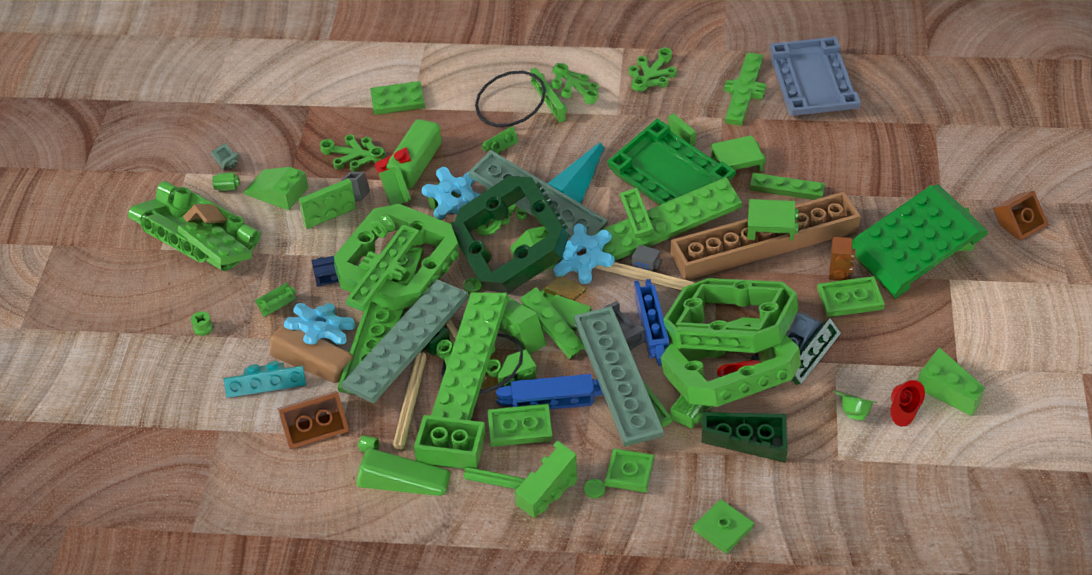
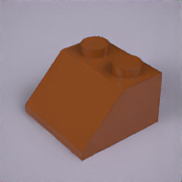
M1035 191L1019 193L993 208L999 224L1018 240H1022L1049 225Z

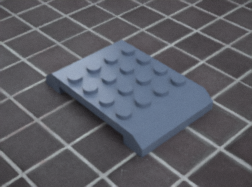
M837 37L770 44L771 61L790 116L860 108L861 102L850 82L840 54V45Z

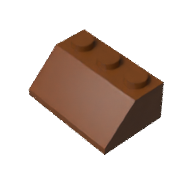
M337 391L277 408L290 449L349 432Z

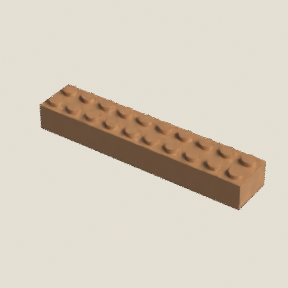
M841 192L795 205V209H799L798 220H795V222H798V234H794V241H790V233L756 232L755 240L747 239L748 219L671 240V257L683 279L692 280L829 241L833 237H843L859 232L861 215L846 193Z

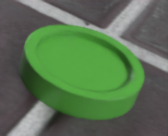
M468 278L463 283V289L469 294L471 292L478 293L482 289V284L478 278Z
M590 479L584 485V492L590 498H599L605 493V484L599 479Z

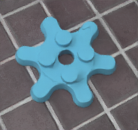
M441 167L436 172L440 180L439 185L426 184L421 190L424 196L437 200L438 207L434 210L433 214L439 220H444L450 213L457 214L459 208L480 195L473 191L471 186L475 183V180L469 177L468 172L463 177L456 178L451 175L446 167ZM453 191L457 194H460V197L456 198L452 196L451 192Z
M579 223L574 226V235L567 241L562 255L563 258L554 266L553 273L556 277L560 278L568 272L575 271L578 273L579 282L581 284H588L592 280L591 271L594 267L598 265L610 267L615 262L613 255L603 252V246L610 242L612 235L607 230H601L596 235L589 236L587 235L586 227ZM585 249V254L581 256L577 254V252Z
M298 303L294 307L293 312L299 317H289L284 322L286 329L303 331L305 333L303 341L310 345L316 344L321 338H328L336 344H345L347 341L346 335L341 330H353L355 328L354 319L336 316L335 305L331 303L318 306L316 309L309 308L303 303Z

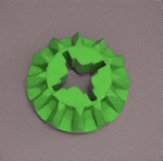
M492 218L476 228V231L481 236L489 237L490 234L495 235L496 230H501L500 225L503 224V221H497Z

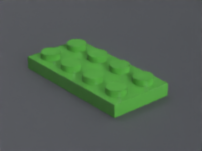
M202 220L178 225L177 232L219 265L252 258V251L215 223H205Z

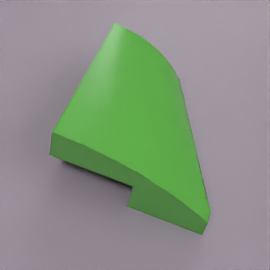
M555 295L551 303L568 326L575 331H578L574 322V315L591 311L590 306L559 295Z

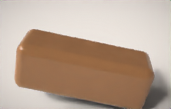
M284 324L270 336V356L295 367L303 365L304 371L332 383L340 382L345 366L350 360L351 362L353 361L351 353L323 339H319L314 345L305 343L303 341L305 335L303 331L286 329Z

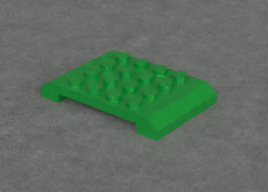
M658 118L607 161L609 168L616 176L632 187L638 188L639 192L658 205L725 177L730 181L736 175L735 169L724 162H716L671 132L670 126Z
M939 184L930 185L852 240V249H855V258L896 299L911 289L910 284L968 243L974 245L987 236L988 230Z

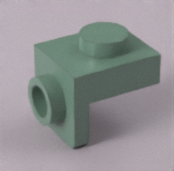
M226 143L211 151V156L222 170L228 167L233 168L238 163L239 154L237 152L233 153Z

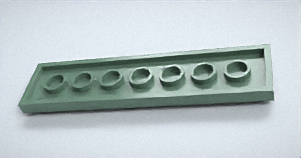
M492 150L468 172L470 178L488 189L508 176L532 177L536 183L540 182L545 190L543 195L547 194L553 202L550 205L551 208L553 206L556 207L560 214L558 219L562 218L568 226L565 230L569 238L574 235L573 228L576 224H583L589 236L595 235L608 225V220ZM526 196L514 203V205L534 216L530 210L531 204Z
M437 279L429 287L428 291L417 300L341 383L342 388L371 403H375L469 298L468 292Z
M612 306L574 315V322L623 446L663 437L664 431Z

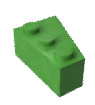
M509 297L499 330L519 341L522 350H527L529 355L546 345L538 314Z
M938 348L919 373L918 381L924 386L925 393L970 416L974 414L982 402L985 387L941 348Z

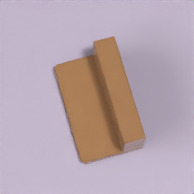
M194 204L183 216L187 222L203 220L205 223H225L227 220L215 204Z

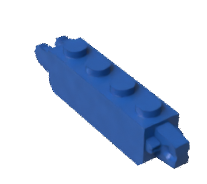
M646 279L645 286L640 287L639 281H634L635 302L641 326L645 329V343L649 358H656L657 365L662 366L661 356L669 346V338L664 325L656 287L652 285L651 279Z
M592 374L512 381L511 386L499 387L496 391L499 406L520 407L549 404V410L591 406L594 403V397L603 395L598 380L592 379Z

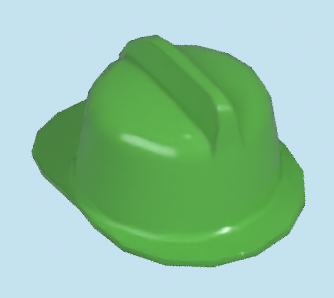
M833 390L834 393L842 396L843 412L850 419L863 421L869 415L873 403H877L876 401L865 400L846 392Z

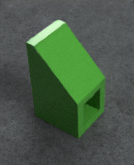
M523 350L522 365L517 370L516 375L502 387L511 386L512 381L536 379V364L527 350ZM520 352L507 356L498 374V384L513 373L519 363Z

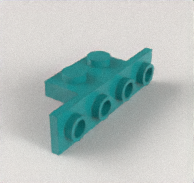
M272 361L263 366L258 364L249 365L247 368H244L243 375L223 378L227 398L306 385L303 365L285 368L284 362L279 363L278 361Z

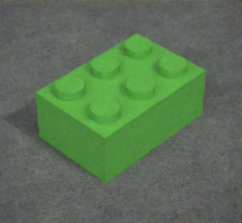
M423 415L414 445L416 461L438 466L478 469L486 439L484 422Z

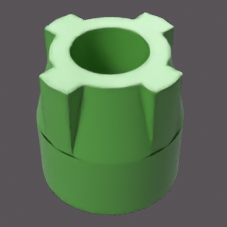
M364 435L361 436L358 442L360 452H365L370 448L378 450L380 445L379 438Z

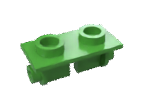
M514 126L483 142V145H481L482 149L488 152L492 150L498 154L519 142Z
M287 282L254 301L263 317L294 301L296 299L294 295L296 291L294 287L290 288Z

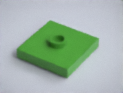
M613 448L605 478V486L646 493L654 463V455Z
M721 499L693 525V530L725 554L754 528L753 521Z

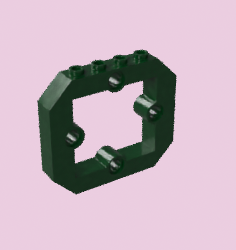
M508 176L459 208L452 229L462 252L479 282L486 290L510 293L562 258L569 238L565 230L568 226L562 218L558 219L560 216L555 206L551 208L550 205L553 202L547 194L543 195V192H545L540 182L536 183L532 177ZM526 196L531 204L530 210L540 224L544 225L549 235L531 247L526 244L518 246L514 250V258L493 271L489 265L492 258L491 252L482 241L475 240L471 232L492 218L497 221L504 219L508 215V207Z

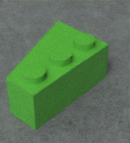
M558 440L553 445L556 449L548 458L546 456L542 458L541 462L543 464L537 472H531L515 491L516 505L533 518L545 512L548 505L554 500H558L568 487H572L577 481L576 453Z

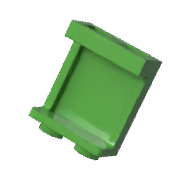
M752 135L711 144V158L718 163L724 162L735 170L757 166L759 172L764 169V164H766L765 155L761 153L759 143L755 142Z
M749 199L747 239L755 240L756 232L790 233V241H794V234H798V222H795V220H798L799 209H795V201Z

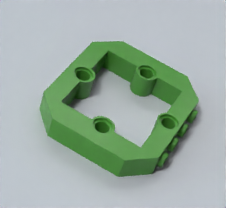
M401 204L375 208L334 255L335 271L340 287L343 290L352 292L367 271L360 269L356 264L363 256L366 257L368 252L375 253V241L378 239V236L372 229V223L376 220L379 221L381 216L388 215L394 221L396 231L399 230L402 224L420 231V236L413 245L420 246L426 242L437 247L430 257L422 260L421 268L407 286L387 279L372 300V302L391 310L412 307L437 279L440 280L449 271L450 265L457 261L459 257L458 241L451 224Z
M707 278L685 286L664 317V325L668 338L678 348L757 353L781 344L799 310L797 293L784 282ZM706 303L736 304L741 307L759 305L761 322L758 327L728 325L726 321L722 320L714 321L710 324H701L705 321L704 305Z
M742 317L728 322V325L758 327L761 321L759 318ZM787 335L784 336L781 344L758 352L759 360L762 363L753 366H743L736 372L708 382L705 379L703 363L696 360L705 357L717 358L723 356L725 351L678 348L671 342L661 356L663 374L689 404L715 407L788 382L793 379L801 365L799 346Z

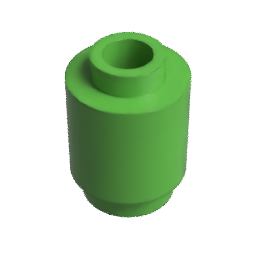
M235 172L220 173L212 178L214 190H219V192L237 190V186H240L239 175H236Z

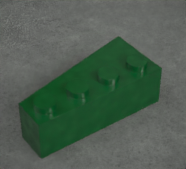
M702 412L701 443L786 463L788 452L786 414Z

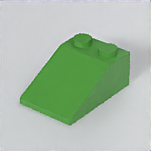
M292 167L263 169L244 191V195L290 210L309 188L306 173Z

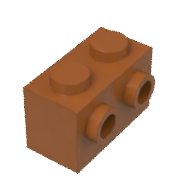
M833 237L829 280H848L849 273L853 274L854 262H851V260H855V249H852V238Z

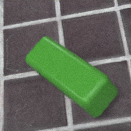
M415 120L394 151L395 153L407 147L412 161L400 164L399 161L395 160L394 154L388 160L386 169L399 166L407 189H412L442 144L440 125L426 120Z
M370 448L365 451L362 458L356 485L361 488L442 496L448 488L450 471Z

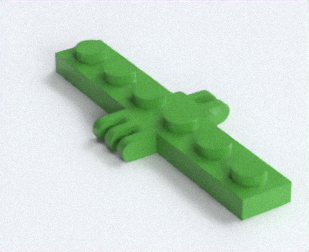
M747 53L739 78L725 82L723 90L733 95L725 117L726 124L742 126L751 98L763 99L767 85L756 81L764 55Z
M402 224L380 255L373 252L367 253L366 257L362 260L363 262L359 264V268L367 272L346 299L347 306L364 312L387 279H402L407 270L402 267L400 262L420 236L419 230Z

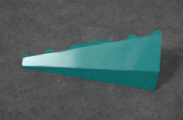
M599 142L547 184L581 204L594 176L597 163L600 161V156L604 151V146Z

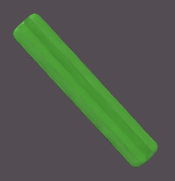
M466 467L464 471V478L467 480L517 489L525 480L522 477Z

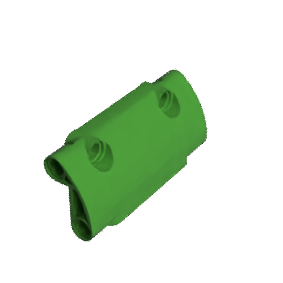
M163 181L157 188L156 199L136 204L130 208L128 212L129 219L140 224L146 233L200 263L206 261L222 271H227L241 262L219 265L177 232L178 225L187 223L183 216L194 204H214L188 188L176 187L167 181ZM216 205L227 220L225 223L215 224L252 251L260 240L261 233L245 224L242 217Z

